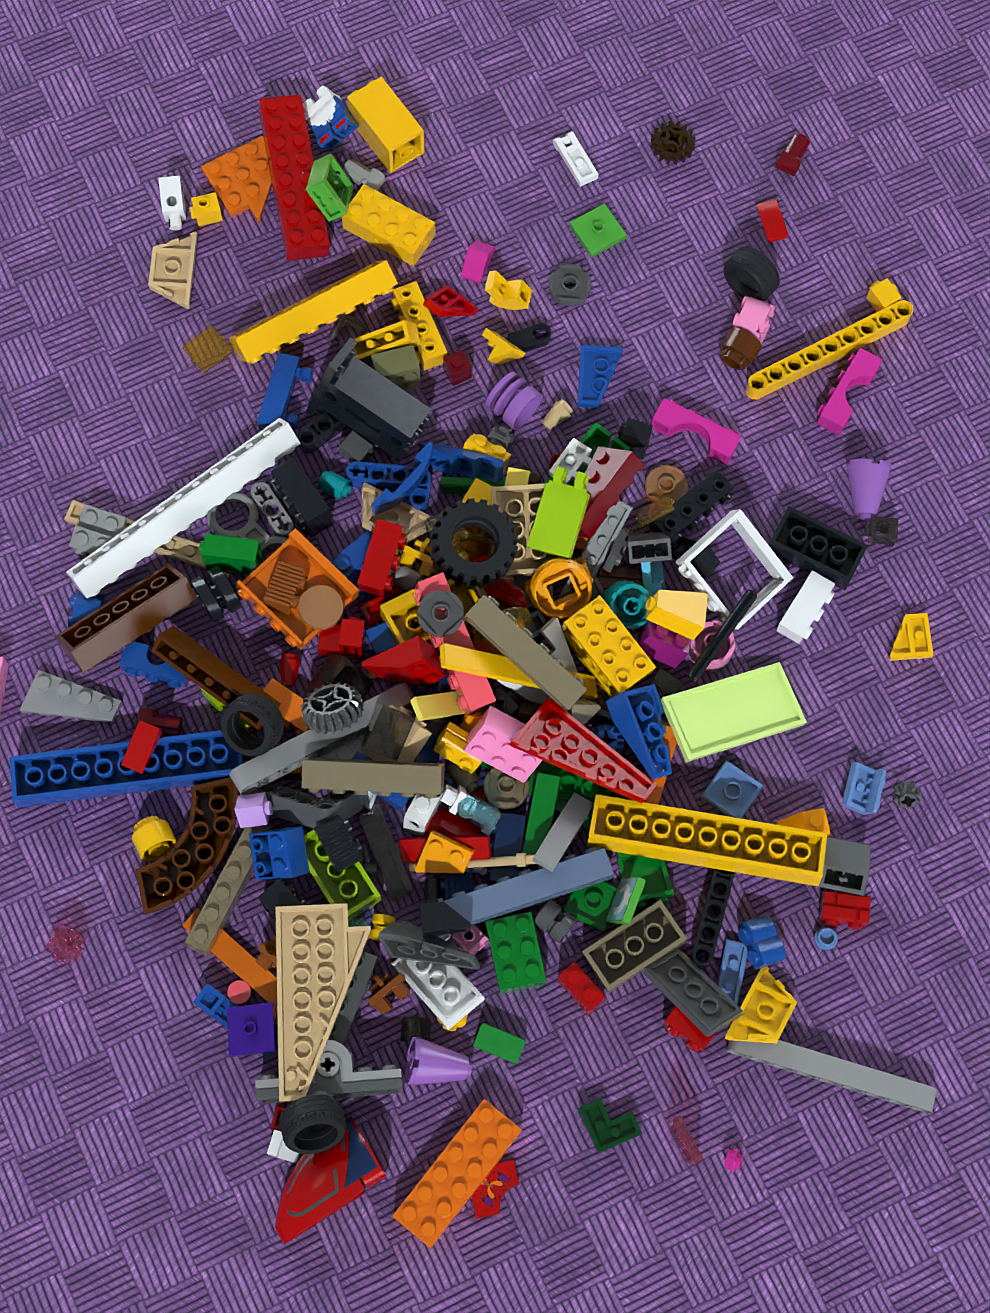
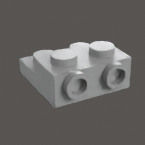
M84 504L79 523L75 525L69 547L75 548L74 553L87 556V553H93L125 529L128 517Z

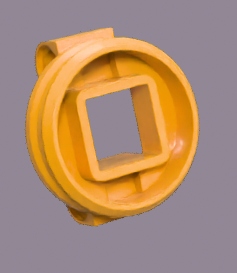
M556 558L542 564L535 571L532 579L528 580L524 586L534 608H537L542 614L550 618L566 619L573 616L589 603L592 595L591 583L594 581L583 558L574 560ZM569 576L576 592L553 601L547 585Z

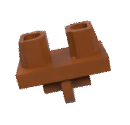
M275 936L273 941L261 943L258 947L262 953L257 958L256 963L264 970H269L270 967L277 968Z
M387 973L381 978L374 974L372 978L375 983L369 989L372 993L379 988L381 990L367 1001L372 1009L376 1008L382 1015H386L393 1008L392 1004L387 1000L390 994L394 993L400 1001L410 995V991L405 984V978L400 973L385 985L391 977Z

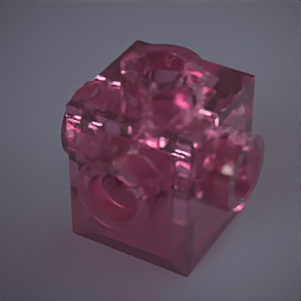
M61 924L44 949L51 953V957L57 962L68 964L72 958L77 960L84 950L81 945L85 939L81 937L82 935L73 928L68 929Z

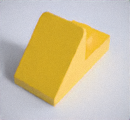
M487 328L484 330L482 336L488 339L487 344L494 348L487 359L488 361L502 365L522 358L526 354L500 334Z

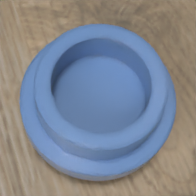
M821 927L816 931L814 941L818 948L831 950L836 946L838 936L832 928Z

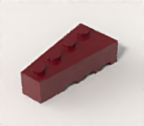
M598 446L585 472L589 476L586 490H588L587 493L590 495L578 534L579 537L592 538L607 518L606 512L613 505L616 506L620 500L618 496L625 487L629 488L633 483L632 477L637 471L641 472L645 467L632 451Z

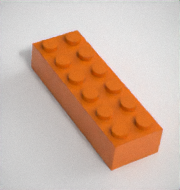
M483 1099L392 1217L432 1249L488 1174L521 1134L522 1129Z

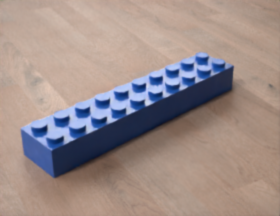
M221 730L160 738L143 774L121 765L130 742L11 756L9 760L12 802L20 808L194 786L229 778V774L234 768L245 763V756L237 753L228 745Z

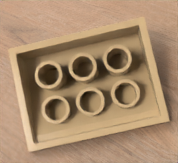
M546 484L491 487L492 505L495 503L500 506L498 511L501 513L506 511L509 515L508 521H513L515 524L514 533L518 534L517 554L504 576L532 577L535 571L545 562L562 558L527 548Z

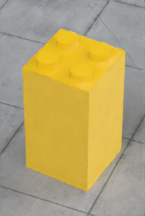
M382 76L370 81L365 87L353 91L347 97L348 110L359 125L357 131L390 173L424 154V130Z

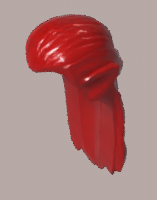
M481 555L473 562H484L491 556ZM500 578L497 583L493 585L488 584L484 588L488 596L490 595L512 610L523 613L527 611L528 603L524 597L525 593L511 583Z

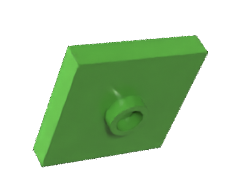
M605 203L569 222V227L591 258L627 239V234Z

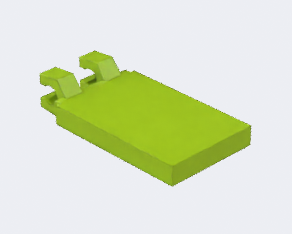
M556 466L553 481L549 480V483L545 485L527 548L571 559L590 495L587 493L588 490H586L589 476L578 471L574 486L567 485L565 482L568 471L566 468Z

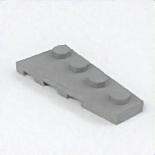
M38 670L23 701L20 712L114 723L122 702L121 700Z

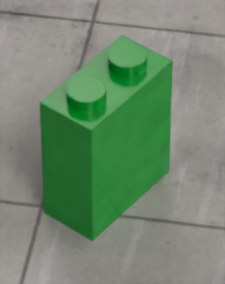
M205 534L204 541L200 542L199 554L202 555V562L205 563L207 571L218 565L223 573L249 576L263 562V553L259 540Z

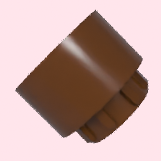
M733 327L719 347L721 351L720 359L727 366L735 370L745 369V367L752 365L762 348V344L749 332Z

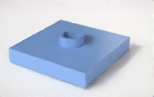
M726 760L700 798L726 816L742 819L764 785Z

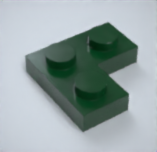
M601 1098L578 1108L597 1154L642 1135L633 1111L610 1121Z

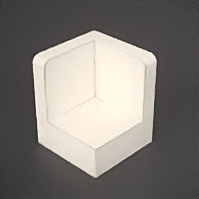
M274 1130L267 1154L296 1163L300 1153L287 1148L283 1141L282 1132Z

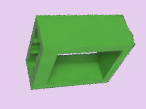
M328 154L314 161L306 191L330 222L347 214L354 185L334 156Z

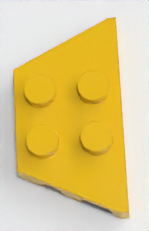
M768 966L760 969L740 1007L743 1010L742 1015L732 1022L725 1039L777 1044L797 1001L785 990L784 985L779 979L775 980L769 973Z

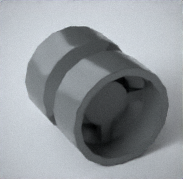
M550 899L535 918L534 924L543 931L548 930L549 936L560 943L573 927L577 918L568 911L562 912L561 906Z

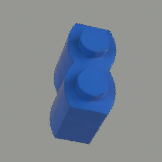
M768 914L746 920L738 926L739 939L746 946L748 960L756 970L780 963L787 957L783 943L777 936L775 925Z

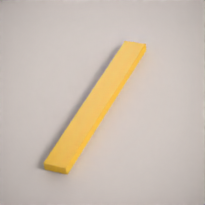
M446 643L440 646L441 668L539 688L505 656ZM568 671L572 676L576 674L585 682L583 686L587 690L582 694V698L590 700L597 698L595 676Z

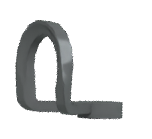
M344 313L337 326H334L330 331L328 338L334 340L345 324H349L364 333L368 328L356 317L350 314L345 315Z

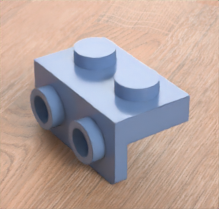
M858 762L851 763L841 806L862 815L876 813L880 806V797L886 781V770H874Z

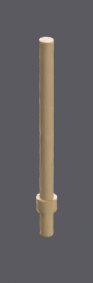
M517 853L516 856L470 860L467 868L511 865L527 867L528 864L537 863L532 861L535 855ZM418 862L409 863L410 872H414Z

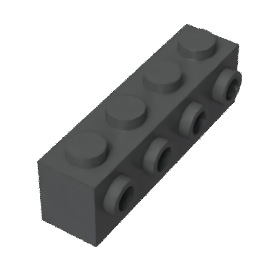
M363 951L329 1040L337 1041L343 1046L346 1045L378 963L377 956Z

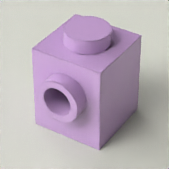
M265 792L238 796L235 813L240 828L260 827L268 824L269 816L273 813L271 801L267 800Z

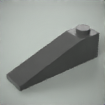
M391 922L379 932L378 938L391 958L477 970L480 968L475 955L435 935L423 937V930L410 922Z

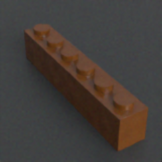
M174 625L159 633L151 652L226 707L241 695L257 693L270 699L279 708L280 702ZM240 711V717L259 730L263 727L255 715L247 711Z

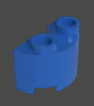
M82 593L71 595L70 607L73 608L72 616L69 615L68 628L105 604V595L97 594L88 599Z

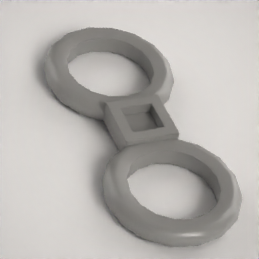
M232 493L222 504L214 506L207 513L208 526L215 535L259 540L262 553L271 546H281L289 539L282 536L270 537L257 524L259 519L258 507L253 499L244 493ZM231 501L243 503L250 512L246 525L234 531L225 530L216 522L217 510L221 505Z

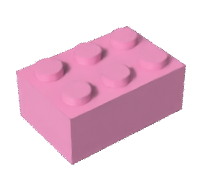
M492 706L487 709L471 730L464 752L523 783L542 761L509 746V743L525 724Z

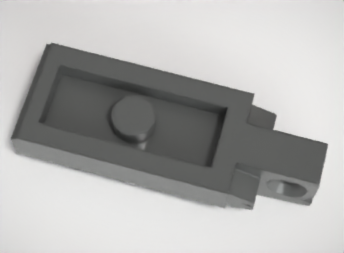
M622 527L609 551L603 570L611 572L614 565L619 566L627 547L629 536L633 535L632 528Z

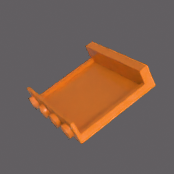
M295 528L289 533V539L242 582L240 580L237 581V593L243 600H249L254 605L253 609L261 617L265 615L270 620V626L276 632L281 631L286 636L285 640L293 648L296 646L302 650L322 630H315L301 620L299 603L296 609H291L289 615L269 609L264 604L263 598L278 561L281 560L305 568V576L308 579L304 590L300 589L297 596H300V598L308 588L316 585H326L335 589L340 594L344 610L358 597L359 589Z

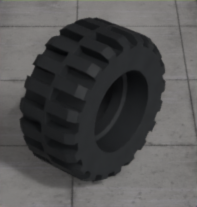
M474 498L467 499L466 503L460 500L455 502L452 508L450 506L447 507L443 514L438 517L429 541V548H431L430 557L431 561L436 563L434 567L437 572L442 571L447 581L449 579L455 582L454 585L460 587L462 584L466 585V589L473 590L475 586L482 589L486 588L488 584L493 585L497 583L508 572L517 554L518 534L514 533L515 524L513 521H508L509 515L506 511L503 513L498 511L500 506L494 503L491 507L487 505V500L483 499L479 503L475 502ZM466 526H475L485 530L494 542L495 547L492 556L488 560L478 563L470 562L460 557L452 544L456 531Z

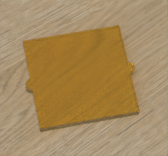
M212 326L182 347L191 358V362L196 363L204 374L234 352L225 341V337L221 336Z
M667 494L636 511L637 517L635 519L637 523H639L640 527H643L675 510V501L670 494Z

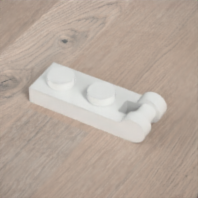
M572 131L563 138L553 139L555 149L559 151L580 187L598 179V172Z

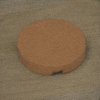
M661 465L649 472L645 480L644 489L646 496L652 503L669 507L687 492L688 482L680 469L671 465Z
M316 585L310 587L302 594L299 600L301 620L315 630L332 628L342 617V598L335 589L329 586Z

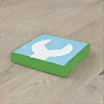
M640 877L621 879L605 922L611 925L631 923L646 882L645 879Z

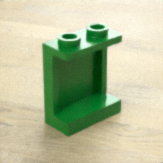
M615 852L621 879L640 877L646 881L636 909L644 908L647 906V903L654 901L658 902L661 900L663 904L670 902L669 898H673L674 890L671 889L665 860Z

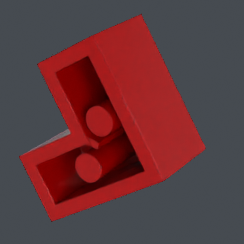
M348 617V619H342L341 625L337 623L332 628L322 630L319 634L317 648L319 656L363 660L366 644L365 621H361L357 617Z

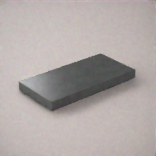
M679 948L644 968L643 974L706 1037H709L742 1015L743 1010Z

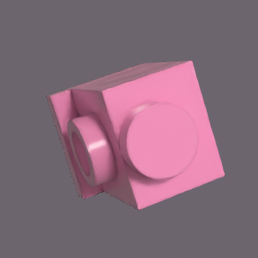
M472 925L471 931H468L473 934V938L470 940L464 937L467 932H459L452 935V939L461 949L473 955H476L488 944V938L475 925Z

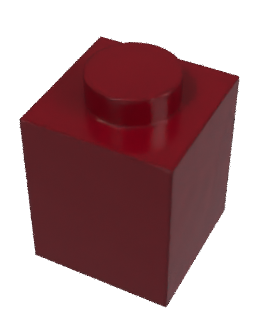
M463 350L443 358V370L452 386L472 378V366Z

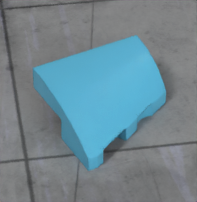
M662 561L641 563L644 588L650 592L652 597L658 590H665V574Z

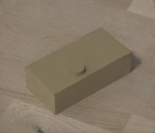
M659 900L633 917L631 923L621 925L583 950L582 954L609 994L644 971V968L685 944L687 938L663 902Z

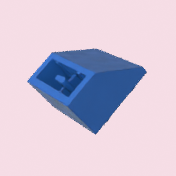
M303 826L279 828L249 834L255 880L293 878L309 873Z

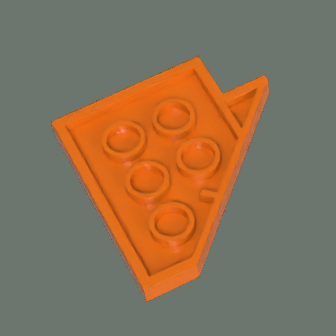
M263 136L201 166L202 172L216 192L230 218L250 209L256 221H261L272 188Z

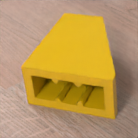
M658 590L653 597L650 596L645 604V609H647L646 619L694 640L705 628L708 594Z

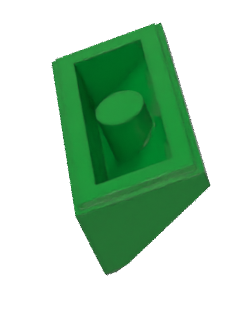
M482 1023L473 1047L517 1065L526 1040Z

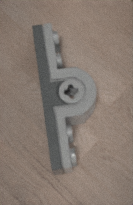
M328 1040L307 1096L320 1094L336 1099L404 1093L402 1070L397 1069L396 1065L382 1066V1070L373 1071L372 1067L358 1068V1072H355L352 1053H349L341 1043ZM328 1063H333L330 1071L326 1072L325 1068L328 1067ZM262 1075L261 1080H255V1087L257 1089L256 1100L260 1104L285 1103L279 1102V1078L276 1075Z

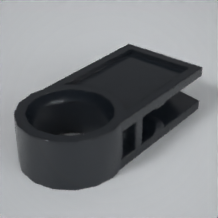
M538 323L508 333L507 339L523 352H528L548 345L551 340V329L546 324ZM537 330H544L549 336L545 340H537L534 338L533 333Z

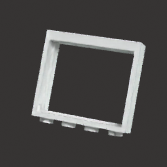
M741 509L731 510L676 561V564L679 566V572L693 584V590L708 594L707 608L715 612L720 618L719 621L724 623L730 612L690 561L732 524L774 578L757 594L756 600L734 630H738L793 578Z

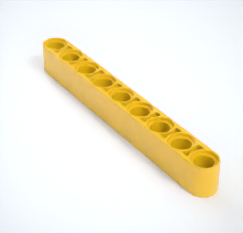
M906 300L898 301L752 374L748 379L746 395L754 400L760 399L908 324L913 313L912 304ZM862 330H867L869 334L864 333ZM844 339H849L851 343L846 342ZM825 348H831L833 352H829ZM807 357H812L815 361H811ZM789 366H794L797 370H792ZM771 375H775L779 379H773ZM757 384L761 388L757 389L754 388L752 385Z

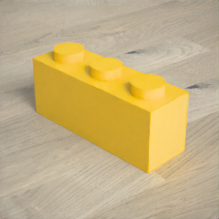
M407 320L353 339L358 342L354 348L356 352L355 357L366 365L372 363L371 355L409 345L414 347L421 345L416 324Z

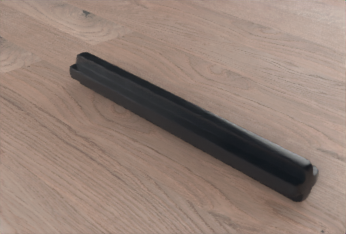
M748 589L688 671L687 677L690 680L697 682L756 600L757 594Z

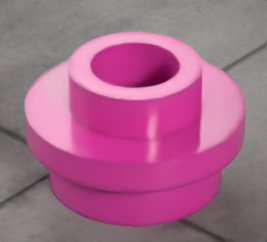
M729 1149L727 1152L724 1167L730 1169L731 1173L741 1168L743 1155H740V1149Z

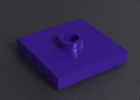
M275 1003L227 1008L228 1049L230 1057L277 1051Z

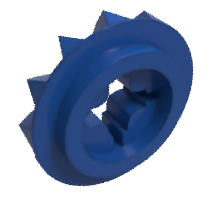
M603 724L596 726L591 731L601 740H603L605 733H607L608 739L613 741V743H609V746L619 754L622 752L625 740L615 725Z

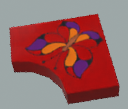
M514 1160L497 1163L472 1195L476 1219L500 1214V1202L503 1195L510 1188L519 1185Z

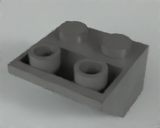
M827 836L823 876L818 887L864 896L869 876L870 845Z

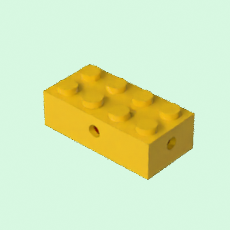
M365 184L362 185L349 204L347 214L342 216L343 229L413 267L436 235L434 221Z

